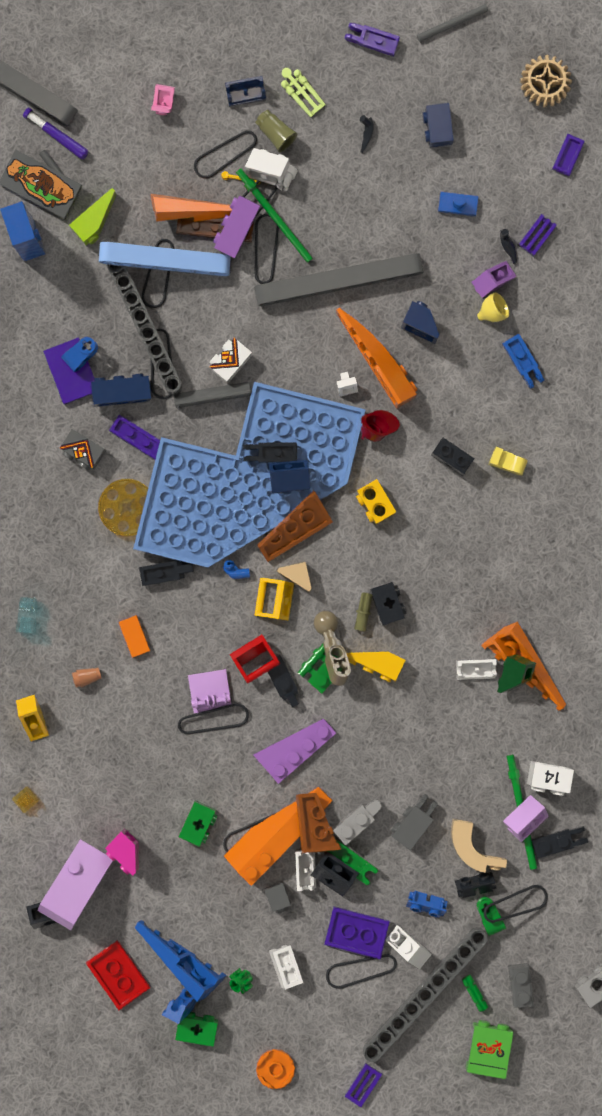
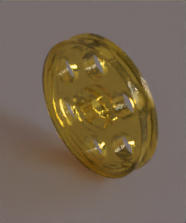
M120 479L108 485L102 492L98 503V512L103 524L111 532L120 536L137 535L139 525L136 522V518L142 515L143 511L140 499L147 495L148 487L134 479ZM128 484L136 486L134 494L126 492L125 488ZM110 490L118 492L116 500L108 499L107 494ZM124 503H131V512L126 511L120 516L124 510L122 505ZM108 508L114 510L115 514L112 519L104 517V511ZM121 521H126L129 524V528L125 532L118 529V524Z

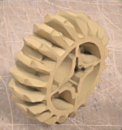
M546 55L544 60L541 56H538L537 61L532 59L531 65L526 64V70H523L521 73L523 76L520 79V83L523 84L521 90H527L524 96H531L529 102H533L534 99L537 100L536 106H539L540 102H543V107H546L548 102L550 106H554L555 101L561 103V98H566V92H569L571 89L568 86L572 83V80L568 79L571 76V72H565L568 66L562 67V60L558 63L555 62L556 56L552 60H549V55ZM543 68L541 75L531 77L536 70ZM550 69L554 70L558 76L553 75ZM545 75H546L547 82H549L548 85H547V87H546L545 81L543 80L544 77H545ZM532 84H534V86L539 87L542 93L538 92ZM561 85L558 91L548 94L551 87Z

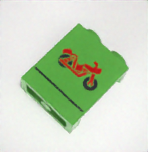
M479 1020L478 1023L473 1022L474 1032L469 1061L466 1063V1071L468 1073L506 1079L513 1038L512 1029L509 1028V1025L500 1023L497 1026L490 1025V1022Z

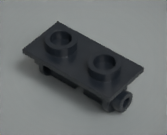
M483 872L476 876L462 877L459 880H455L458 897L475 896V889L477 888L480 894L493 892V889H496V882L492 872Z

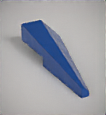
M138 921L135 929L197 1002L206 998L227 976L223 972L219 975L211 970L212 965L209 963L204 965L195 957V954L172 939L166 941L159 936L160 932L158 930L152 932L144 924V921Z

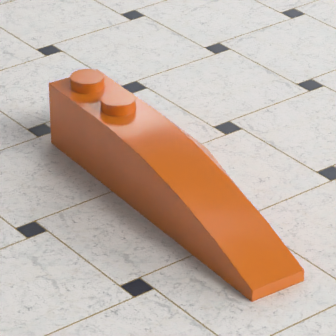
M338 308L336 314L396 409L417 396L416 391L418 390L412 381L409 382L407 380V372L404 367L397 364L387 349L370 331L341 308Z
M319 787L309 792L317 793L323 809L332 802V799ZM296 801L250 828L224 855L237 873L251 886L300 837Z

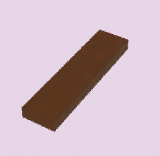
M193 217L178 219L176 234L215 238L218 232L221 233L224 228L221 225L224 219L195 222ZM254 222L244 242H252Z

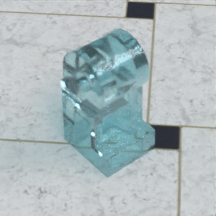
M21 597L16 632L36 633L37 598Z

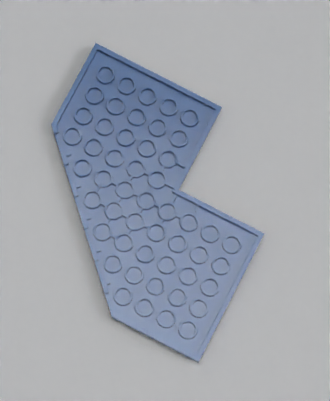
M254 382L236 456L161 437L133 549L208 568L275 528L313 490L321 500L348 483L362 425L361 417L365 414V409ZM297 442V461L307 460L310 489L301 492L286 491L282 494L272 493L269 473L270 463L243 461L245 456H259L258 449L245 450L243 445Z

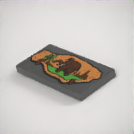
M16 149L0 179V185L64 219L68 216L83 186Z

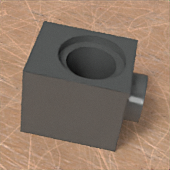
M282 881L265 888L272 912L282 913L287 911L288 906H291V902L284 882Z

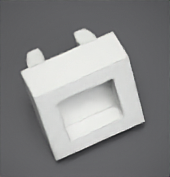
M348 372L340 373L341 381H337L339 396L357 393L356 378H349Z

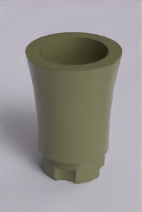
M269 110L262 112L255 122L279 153L285 151L297 138L298 133L289 128Z

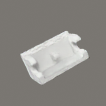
M496 659L456 661L457 680L495 678L497 676Z
M296 850L297 891L314 890L316 888V878L311 876L316 867L315 852L302 854V850Z
M284 945L282 948L269 950L281 988L286 990L303 983L291 945Z

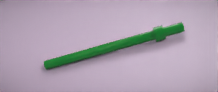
M240 168L236 174L245 184L246 190L254 195L308 263L313 259L312 256L256 187V182L250 179L244 170Z
M514 754L506 756L509 767L507 772L509 779L512 781L515 801L518 807L524 801L519 782L520 772L516 767ZM531 835L524 839L529 868L533 870L537 869Z

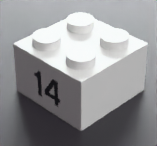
M531 761L527 784L534 791L545 792V789H549L553 794L564 796L565 792L570 793L574 770L567 767Z

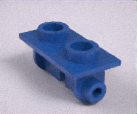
M415 890L414 892L410 891L408 899L411 900L407 902L406 907H409L411 911H424L432 917L444 916L448 902L444 898L431 895L430 901H426V893Z

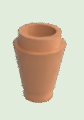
M99 668L79 669L72 673L75 687L83 688L101 679Z

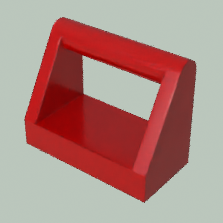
M262 634L229 654L247 684L280 664ZM268 650L273 660L247 675L242 666Z

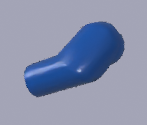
M232 560L224 562L223 569L232 579L250 578L249 568L239 569Z

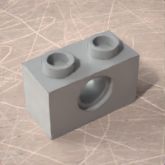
M602 964L594 967L593 973L590 975L581 976L576 981L577 984L574 985L590 1008L602 1000V983L599 988L592 987V983L595 980L599 979L602 982Z

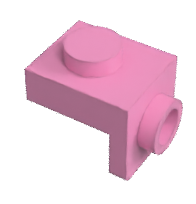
M156 84L151 110L156 111V114L159 115L170 113L173 109L175 87Z

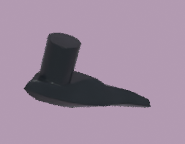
M362 115L359 119L365 125L361 153L366 149L374 130L372 117L367 118L365 115Z
M508 229L500 230L501 244L510 256L513 264H516V250L509 236Z

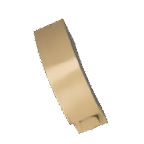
M452 819L451 838L457 854L468 866L486 873L487 865H489V869L501 870V867L506 868L507 860L505 858L483 855L474 849L471 841L472 822Z

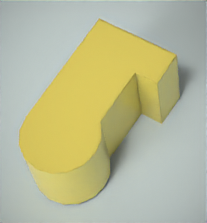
M496 447L488 465L517 475H523L528 460Z

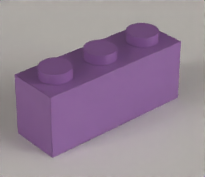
M239 195L238 199L234 197L230 205L232 209L230 216H225L221 224L224 228L221 233L218 232L213 241L216 244L214 248L236 258L261 205Z

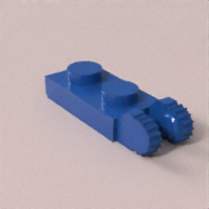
M520 334L502 343L521 377L523 376L530 389L534 387L533 381L527 374L533 370L536 379L540 383L544 381L538 369V364Z

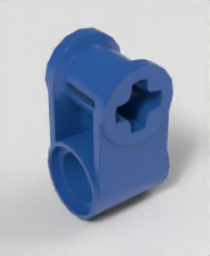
M84 337L66 351L61 358L73 372H77L97 353L98 345L92 338ZM86 343L91 344V350L86 349Z

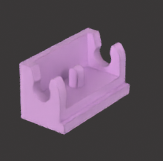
M530 795L503 822L508 827L507 829L522 842L549 816L546 808Z

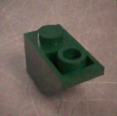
M518 654L507 656L503 663L504 669L498 681L497 692L511 691L530 682L536 663Z

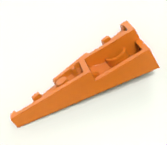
M151 194L156 222L190 217L194 218V222L225 218L226 215L230 216L232 211L229 204Z
M518 621L505 626L481 645L484 649L489 648L493 651L498 661L501 659L505 661L507 656L518 654L535 662L536 666L532 679L526 684L531 688L535 686L543 693L542 697L545 700L549 698L557 704L556 709L558 711L564 709L565 701Z

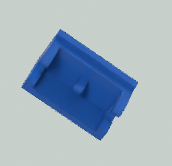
M186 988L181 991L179 997L168 1003L167 1008L162 1013L164 1017L177 1024L194 1009L197 1002L193 997L186 995Z

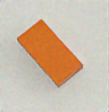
M137 615L119 622L132 658L150 651Z

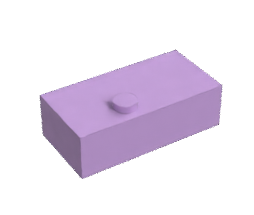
M80 839L40 903L37 911L72 930L113 860Z

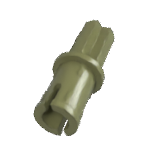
M363 592L361 594L359 608L356 610L355 630L366 631L368 617L371 615L369 610L372 594Z

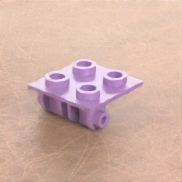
M226 669L188 675L194 713L231 704Z

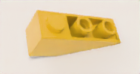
M390 652L346 653L349 663L356 665L358 662L364 665L363 670L371 674L376 671L381 674L380 678L391 682V680L396 681L406 661Z

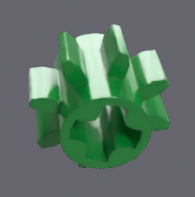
M239 968L229 976L232 979L229 984L234 992L239 993L241 991L244 994L253 987L251 984L253 977L247 970L242 971Z

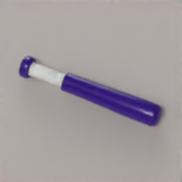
M27 108L24 111L23 117L25 119H31L44 132L78 158L85 159L87 157L88 150L49 122H45L38 117L31 108Z

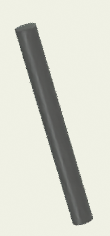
M484 4L418 34V41L426 40L487 12V5Z

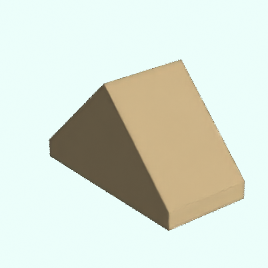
M306 562L281 567L277 570L278 573L306 591H311Z

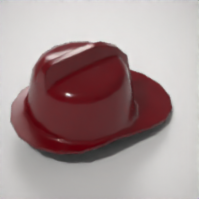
M377 410L365 414L361 417V439L379 442L385 436L399 429V420L395 415L385 410Z

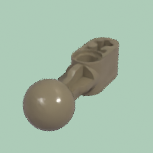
M321 611L314 618V628L325 639L323 643L326 654L325 663L330 681L334 685L341 686L346 683L351 672L346 650L341 646L340 640L336 638L334 633L338 627L336 615L330 611Z

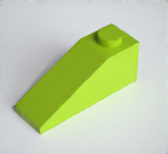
M113 188L69 224L73 232L85 245L93 244L99 238L98 235L102 231L117 195Z

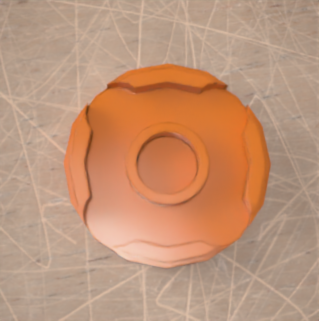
M272 1049L262 1054L256 1068L258 1079L264 1086L270 1089L284 1088L291 1082L295 1071L294 1062L290 1055L278 1049Z

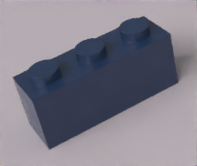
M134 374L132 378H125L123 375L114 376L113 380H106L104 377L95 378L94 382L90 384L93 407L148 402L151 400L149 376H144V374Z

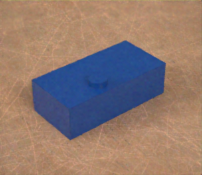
M19 202L1 208L0 211L12 245L23 261L45 255L40 232L36 228L34 219L24 203Z

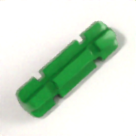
M467 975L463 977L462 982L467 987L466 989L474 1003H476L479 1012L486 1010L488 1005L483 1000L477 985L474 984L472 976Z

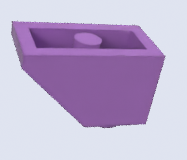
M504 261L483 272L472 281L476 292L483 298L514 279L516 275L507 261Z

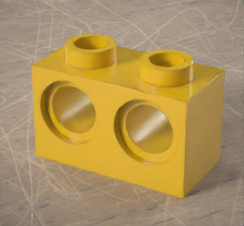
M377 479L357 490L358 495L355 497L361 506L365 505L368 511L365 514L371 523L374 521L375 524H378L396 513ZM373 490L375 498L368 500L364 495L365 491ZM377 506H382L385 509L383 516H377L374 513V509Z

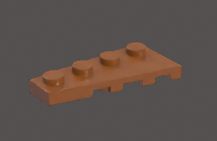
M313 490L257 546L267 562L333 523Z

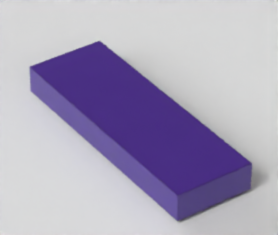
M118 415L109 431L156 460L160 440L123 416Z

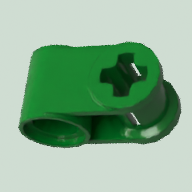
M481 897L477 901L476 906L488 936L506 929L503 920L490 923L485 919L483 904L487 903L489 905L493 901L489 897ZM495 905L489 907L487 917L490 920L502 918Z

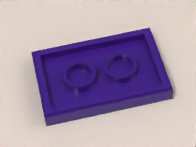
M79 337L43 351L64 405L91 395L90 384L95 379L88 361L80 370L73 372L61 358L66 351L80 341Z
M334 906L324 945L381 959L390 921Z

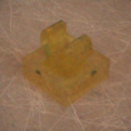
M28 786L12 798L23 813L40 801Z

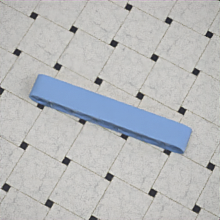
M114 242L100 243L99 263L215 276L230 275L231 256L227 254Z

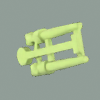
M284 68L282 76L288 78L291 82L289 84L284 80L281 82V86L312 117L326 104L307 82L306 77L301 75L300 70L294 71V76L296 77L294 79L291 75V70ZM297 81H299V82H300L302 85H304V86L301 87V86L297 83ZM292 85H294L297 88L298 91L296 93L295 90L292 88ZM306 88L320 103L318 106L304 91ZM299 94H302L314 108L311 112L298 97Z

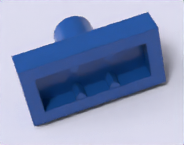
M440 192L438 212L476 216L478 196Z

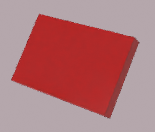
M118 940L86 962V965L118 1011L151 988Z

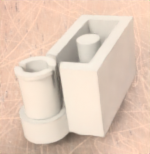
M253 148L245 165L246 174L249 178L275 185L278 180L276 186L280 190L283 189V191L288 190L291 181L295 179L297 169L290 165L289 158H286L284 155L269 153L264 149Z

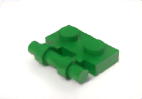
M323 644L313 651L314 654L307 662H303L302 668L297 672L302 677L309 672L312 677L308 682L321 694L332 683L325 663L326 656L324 655L325 649ZM321 659L324 663L316 671L312 667Z

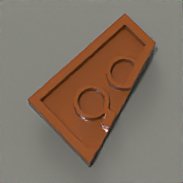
M317 793L296 795L302 854L341 850L333 835L332 827L329 826L325 817L326 814Z

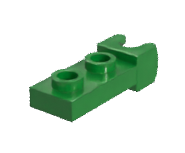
M335 838L341 850L327 852L359 872L356 878L368 886L370 882L365 877V873L367 871L377 873L379 869Z

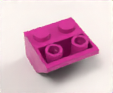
M124 828L105 848L107 850L106 855L113 861L117 860L121 864L120 868L127 875L131 874L133 876L139 869V843Z

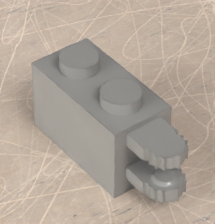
M373 799L365 807L363 804L359 805L336 825L333 831L347 845L375 821L373 816L381 809V802Z

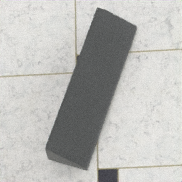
M249 382L182 392L174 395V403L177 408L248 397L251 395Z

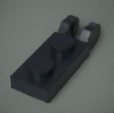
M297 442L243 445V449H258L259 456L243 457L245 462L273 463L297 461Z
M584 826L570 830L565 829L532 839L537 859L588 843V838H580L572 841L571 838L572 834L585 831Z

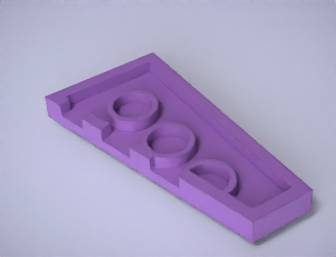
M323 718L253 755L279 784L333 737L336 732Z

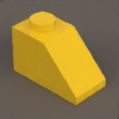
M35 695L16 700L18 717L30 741L49 736L40 705Z

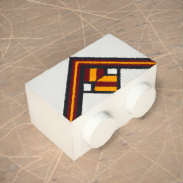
M235 338L232 341L228 340L222 347V353L220 355L216 354L210 361V369L227 384L252 356V352Z

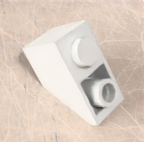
M398 925L385 939L406 961L418 969H421L432 955L423 945Z

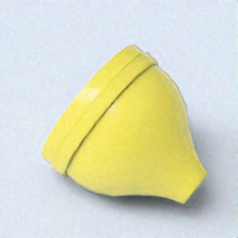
M495 292L483 301L477 316L479 320L499 322L509 317V308L503 297Z

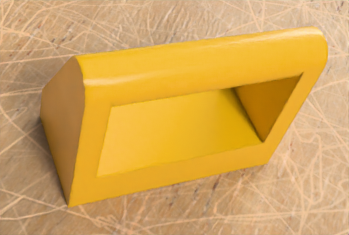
M260 578L254 615L289 621L294 583ZM267 583L278 584L273 614L262 613Z

